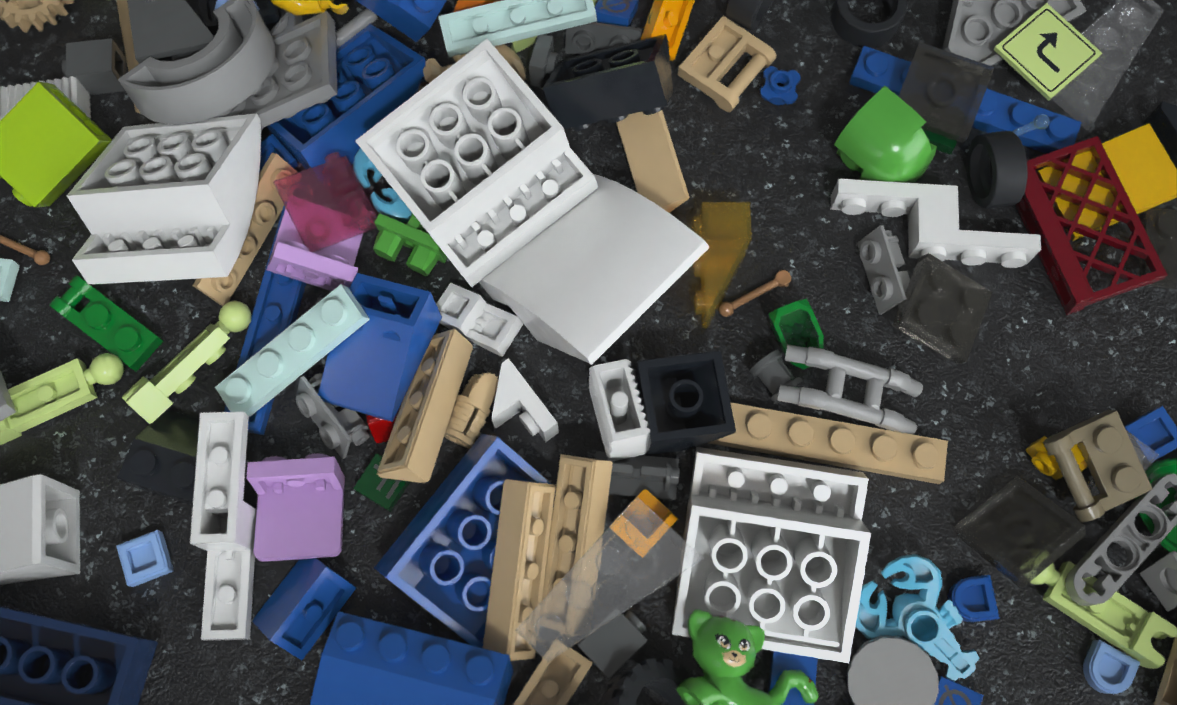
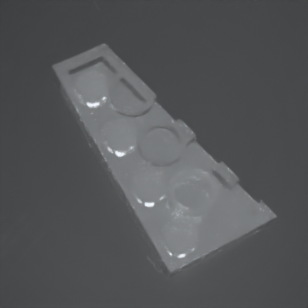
M1119 0L1081 33L1103 54L1057 93L1052 100L1075 120L1082 122L1081 125L1088 130L1100 114L1099 112L1110 98L1119 80L1127 71L1136 53L1164 12V9L1153 0Z

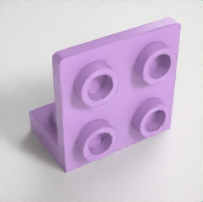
M291 196L287 201L266 270L333 291L340 284L349 288L358 271V267H354V263L364 232L365 222Z

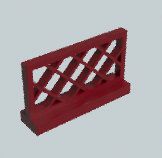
M1098 136L1027 161L1028 179L1026 190L1021 201L1015 204L1028 234L1040 235L1041 250L1038 252V255L1066 315L1080 311L1085 306L1157 282L1168 275ZM1091 150L1097 162L1094 173L1071 165L1075 155ZM1068 158L1067 163L1061 161ZM1049 166L1062 171L1056 187L1040 181L1035 169ZM1067 174L1089 182L1083 197L1060 189ZM1094 184L1111 191L1114 197L1111 207L1088 199ZM1047 194L1052 195L1050 200L1048 199ZM1056 197L1079 205L1072 221L1056 215L1052 207ZM1084 208L1106 216L1100 232L1077 223ZM1111 219L1128 225L1131 231L1128 242L1105 234ZM1063 228L1068 229L1067 234H1065ZM1073 232L1096 240L1089 256L1072 249L1069 240ZM1101 242L1124 251L1117 267L1094 259ZM1129 254L1145 259L1151 273L1137 276L1123 270ZM1080 263L1085 264L1083 270H1082V267H1081ZM1090 267L1113 275L1107 288L1093 292L1086 278ZM1119 278L1125 280V282L1116 284Z

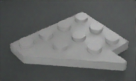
M953 0L942 53L956 77L967 81L1004 60L993 50L995 46L1046 3L1068 22L1079 17L1087 10L1081 0Z
M328 11L303 21L301 15L295 16L289 12L285 13L270 31L275 44V58L261 90L250 95L242 103L232 108L231 112L226 116L257 113L261 120L262 130L270 124L284 118H291L306 108L317 103H324L331 97L338 95L335 21Z

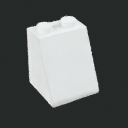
M42 474L1 484L0 585L80 574V491Z

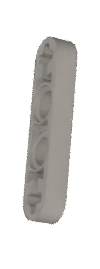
M1177 474L1165 475L1151 483L1153 490L1140 495L1069 572L1066 577L1065 588L1067 594L1074 602L1083 606H1092L1109 600L1177 525V492L1174 495L1175 502L1165 505L1162 509L1156 506V504L1162 503L1168 496L1167 488L1173 487L1177 491ZM1138 513H1144L1153 520L1154 532L1150 537L1142 535L1136 529L1134 520ZM1112 542L1118 543L1126 550L1127 562L1122 567L1115 566L1108 559L1107 548ZM1100 570L1108 574L1100 576L1093 584L1096 592L1085 594L1082 590L1086 585L1082 578L1092 577Z

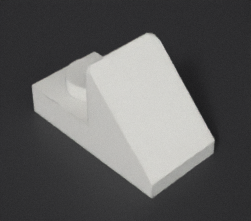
M508 358L501 365L492 412L494 428H498L520 411H523L519 418L532 436L539 433L544 441L547 442L559 433L558 423Z

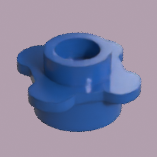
M774 66L766 68L763 74L766 81L765 86L760 90L761 97L774 105L794 103L798 97L795 89L801 80L800 74L795 70L788 72L778 70ZM782 83L784 87L777 86V84Z

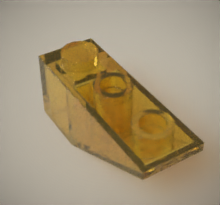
M702 202L699 217H693L692 231L704 239L710 247L693 263L694 277H701V291H695L694 311L695 315H702V328H708L719 305L723 301L748 252L752 240L750 202Z

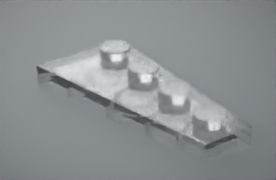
M636 497L515 631L549 662L704 558L640 498Z

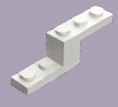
M838 179L831 194V210H842L845 214L857 215L864 212H876L886 217H899L908 214L909 257L921 258L922 261L927 263L959 260L965 265H980L985 262L1001 263L1003 267L1017 268L1027 265L1041 250V238L1037 234L959 230L958 186Z
M245 412L200 413L190 544L207 551L201 640L206 641L250 639L257 509L243 501L249 417Z

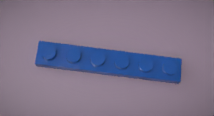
M867 46L863 47L849 82L851 85L873 93H877L886 86L910 106L926 111L930 104L965 117L963 125L986 133L1013 131L1020 138L1023 146L1045 154L1075 144L1082 123Z

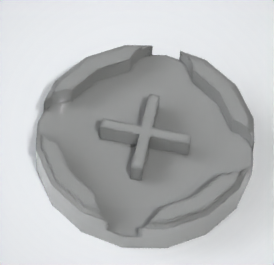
M879 636L864 642L853 656L847 669V688L855 705H934L939 693L938 673L931 658L916 643L900 636Z

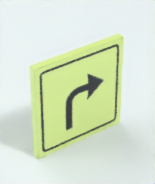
M1048 3L1036 11L993 49L1048 101L1103 54Z

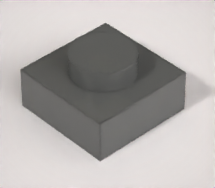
M543 34L537 37L529 63L531 86L543 88L549 75L552 74L559 62V53L554 52L553 36Z

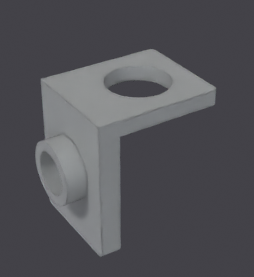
M1173 551L1139 573L1167 611L1177 607V552Z

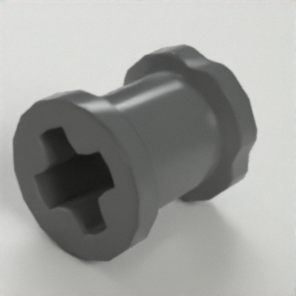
M778 349L762 358L749 371L753 377L758 376L772 393L771 400L775 404L780 402L777 401L780 384L799 388L804 382L800 377H795L781 360L782 353Z

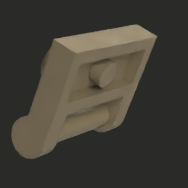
M1107 410L1043 441L1047 453L1054 455L1076 503L1073 509L1080 522L1095 520L1101 517L1105 511L1153 490L1120 416L1115 410ZM1075 444H1078L1100 494L1094 497L1071 450Z

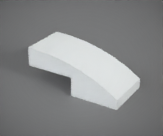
M453 283L448 285L436 303L442 316L440 324L450 330L456 329L467 340L501 357L504 356L523 326L518 316L487 304L481 295Z

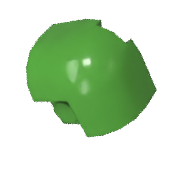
M886 86L880 89L856 113L834 144L838 148L837 154L841 157L843 163L848 168L857 170L861 174L859 180L915 183L925 173L935 156L937 146L929 143V139L921 128L926 121Z

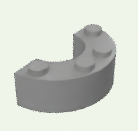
M229 0L213 11L219 22V29L213 40L201 51L176 61H159L148 57L118 79L142 115L162 124L176 125L196 123L215 117H225L231 112L232 108L242 103L250 95L261 90L263 82L274 62L275 44L253 0Z

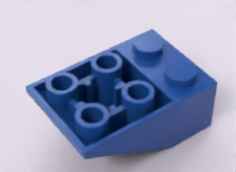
M357 273L349 289L370 320L328 353L318 395L323 402L393 422L442 316L430 291Z

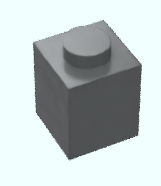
M112 38L66 43V59L62 60V72L65 78L69 79L70 76L76 77L88 91L89 95L122 92L125 90L118 79L127 73V60Z
M616 607L578 644V648L609 680L648 641L642 635L647 628L629 609L622 614Z

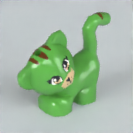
M695 609L690 614L687 625L688 633L693 640V656L705 675L704 678L691 677L685 679L676 688L687 705H782L790 688L794 687L799 690L805 703L813 704L817 701L819 694L815 684L802 670H784L768 693L750 687L743 682L741 676L747 674L753 667L756 654L761 650L765 641V631L759 626L745 625L739 620L720 615L713 617L710 613L700 609Z

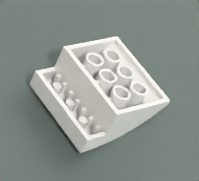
M488 39L476 46L355 140L471 287L598 188L595 176L570 148L563 126Z
M258 114L215 117L190 124L156 123L126 126L120 130L67 195L91 233L90 237L72 259L88 285L228 277L242 249L254 211L261 160V120Z
M595 174L593 175L596 178L598 188L479 281L493 300L508 305L537 341L590 364H593L710 248L706 241L651 200L616 181Z
M696 447L681 551L672 635L690 637L687 625L688 617L695 609H700L710 613L713 617L720 615L739 620L745 625L759 626L765 631V641L761 649L849 663L871 536L870 531L862 522L868 477L863 472Z

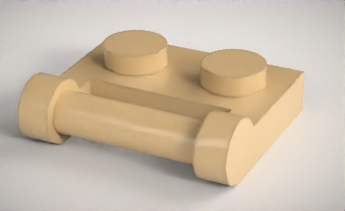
M722 16L679 66L678 76L714 99L722 110L731 112L739 103L738 97L763 67H769L776 59V53L769 45L725 16ZM747 52L752 56V59L731 84L726 87L720 83V80L742 54Z

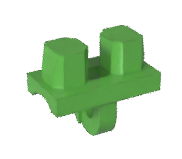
M379 213L374 222L379 233L373 246V250L378 256L395 262L402 246L413 249L406 264L408 268L424 276L429 275L437 261L446 262L448 257L413 213L407 224Z

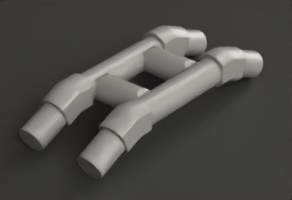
M787 345L785 361L806 364V366L824 370L829 369L826 391L780 384L777 401L799 404L798 406L816 410H825L869 422L890 431L915 434L917 425L914 421L905 418L904 415L893 410L880 409L883 386L895 391H901L912 397H917L922 393V383L901 371L891 368L886 369L837 355L825 349ZM846 375L867 380L863 404L842 398Z

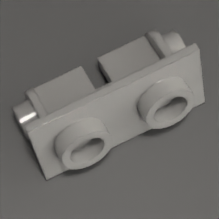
M880 225L857 242L879 315L884 314L896 305H898L899 309L909 308L915 304L913 298L916 297V292L913 290L908 272L897 270V267L905 264L898 244L899 239L897 236H893L891 230L885 231L883 225Z
M322 373L313 376L309 382L305 376L300 377L296 395V403L299 410L305 417H311L319 427V433L324 444L329 449H335L342 459L346 458L351 442L359 446L369 438V434L366 432L368 426L356 411L345 408L338 412L335 408L339 406L323 402L318 395L323 376Z

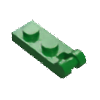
M75 275L68 283L71 287L61 298L56 296L48 304L110 353L118 356L123 363L135 372L140 369L163 343V340L91 285H88L78 275ZM83 297H86L90 302L80 313L77 312L74 307Z

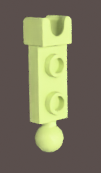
M236 300L224 304L219 312V321L215 325H208L150 381L143 376L122 396V399L149 424L153 423L173 404L168 397L174 391L180 394L186 390L196 379L193 373L202 364H212L225 352L226 347L224 344L230 339L227 335L230 332H241L249 326L252 316L248 306Z
M109 353L99 354L92 360L88 369L83 361L76 358L8 389L16 412L0 421V445L22 436L21 432L98 398L93 384L111 385L122 378L124 364L120 358Z
M1036 550L1026 552L1020 558L1019 572L1027 582L1035 585L1045 583L1049 586L1042 598L1043 600L1117 647L1119 651L1141 662L1140 666L1155 669L1165 663V658L1151 645V638L1164 639L1168 636L1175 638L1177 637L1176 626L1154 612L1148 613V611L1117 591L1109 600L1102 604L1092 606L1079 605L1069 597L1065 588L1066 577L1075 564L1070 561L1064 562L1057 571L1055 570L1053 560L1046 553ZM1093 576L1082 578L1086 583L1082 589L1085 594L1096 592L1093 584L1097 579Z

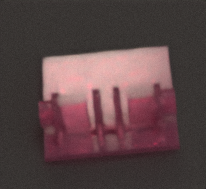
M339 152L326 156L324 158L326 163L273 182L303 244L312 253L377 228L374 224L377 217L361 184L357 181L347 156L341 158Z

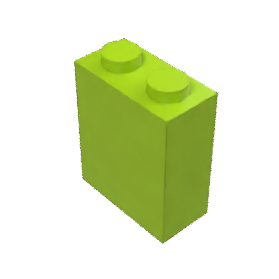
M37 82L0 121V178H3L13 187V195L23 204L29 207L33 206L34 208L51 206L106 149L112 139L57 86L51 83Z

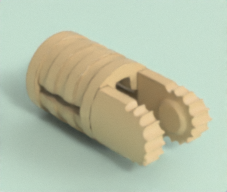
M495 373L475 374L468 380L469 383L465 385L461 395H457L444 435L446 439L469 449L475 443L476 438L480 435L481 428H483L486 422V418L491 412L489 408L496 396L498 376L496 377Z

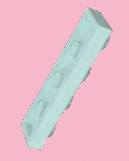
M502 0L438 16L449 57L469 53L486 39L493 46H498L597 22L593 0Z
M340 284L215 388L230 412H245L250 417L370 319L350 289Z

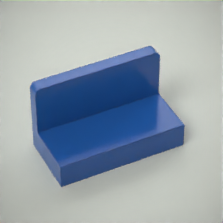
M317 558L299 559L254 617L253 623L271 642L298 659L303 660L337 615L338 611H340L355 591L356 587Z

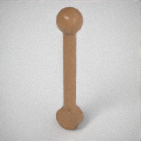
M0 235L1 244L34 258L35 263L38 265L49 263L51 258L47 251H35Z
M781 270L777 272L775 278L732 302H722L718 308L719 313L724 317H729L733 314L734 309L777 286L782 288L788 286L791 281L790 273L786 270Z

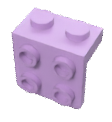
M310 454L305 459L287 460L283 457L271 456L264 458L260 462H248L247 480L258 494L254 539L255 557L259 561L266 562L338 556L342 551L345 476L336 458L325 454Z

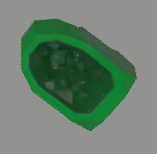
M807 298L780 307L768 314L771 328L784 355H786L787 345L824 349V335ZM790 362L792 365L803 370L810 367L806 366V364Z

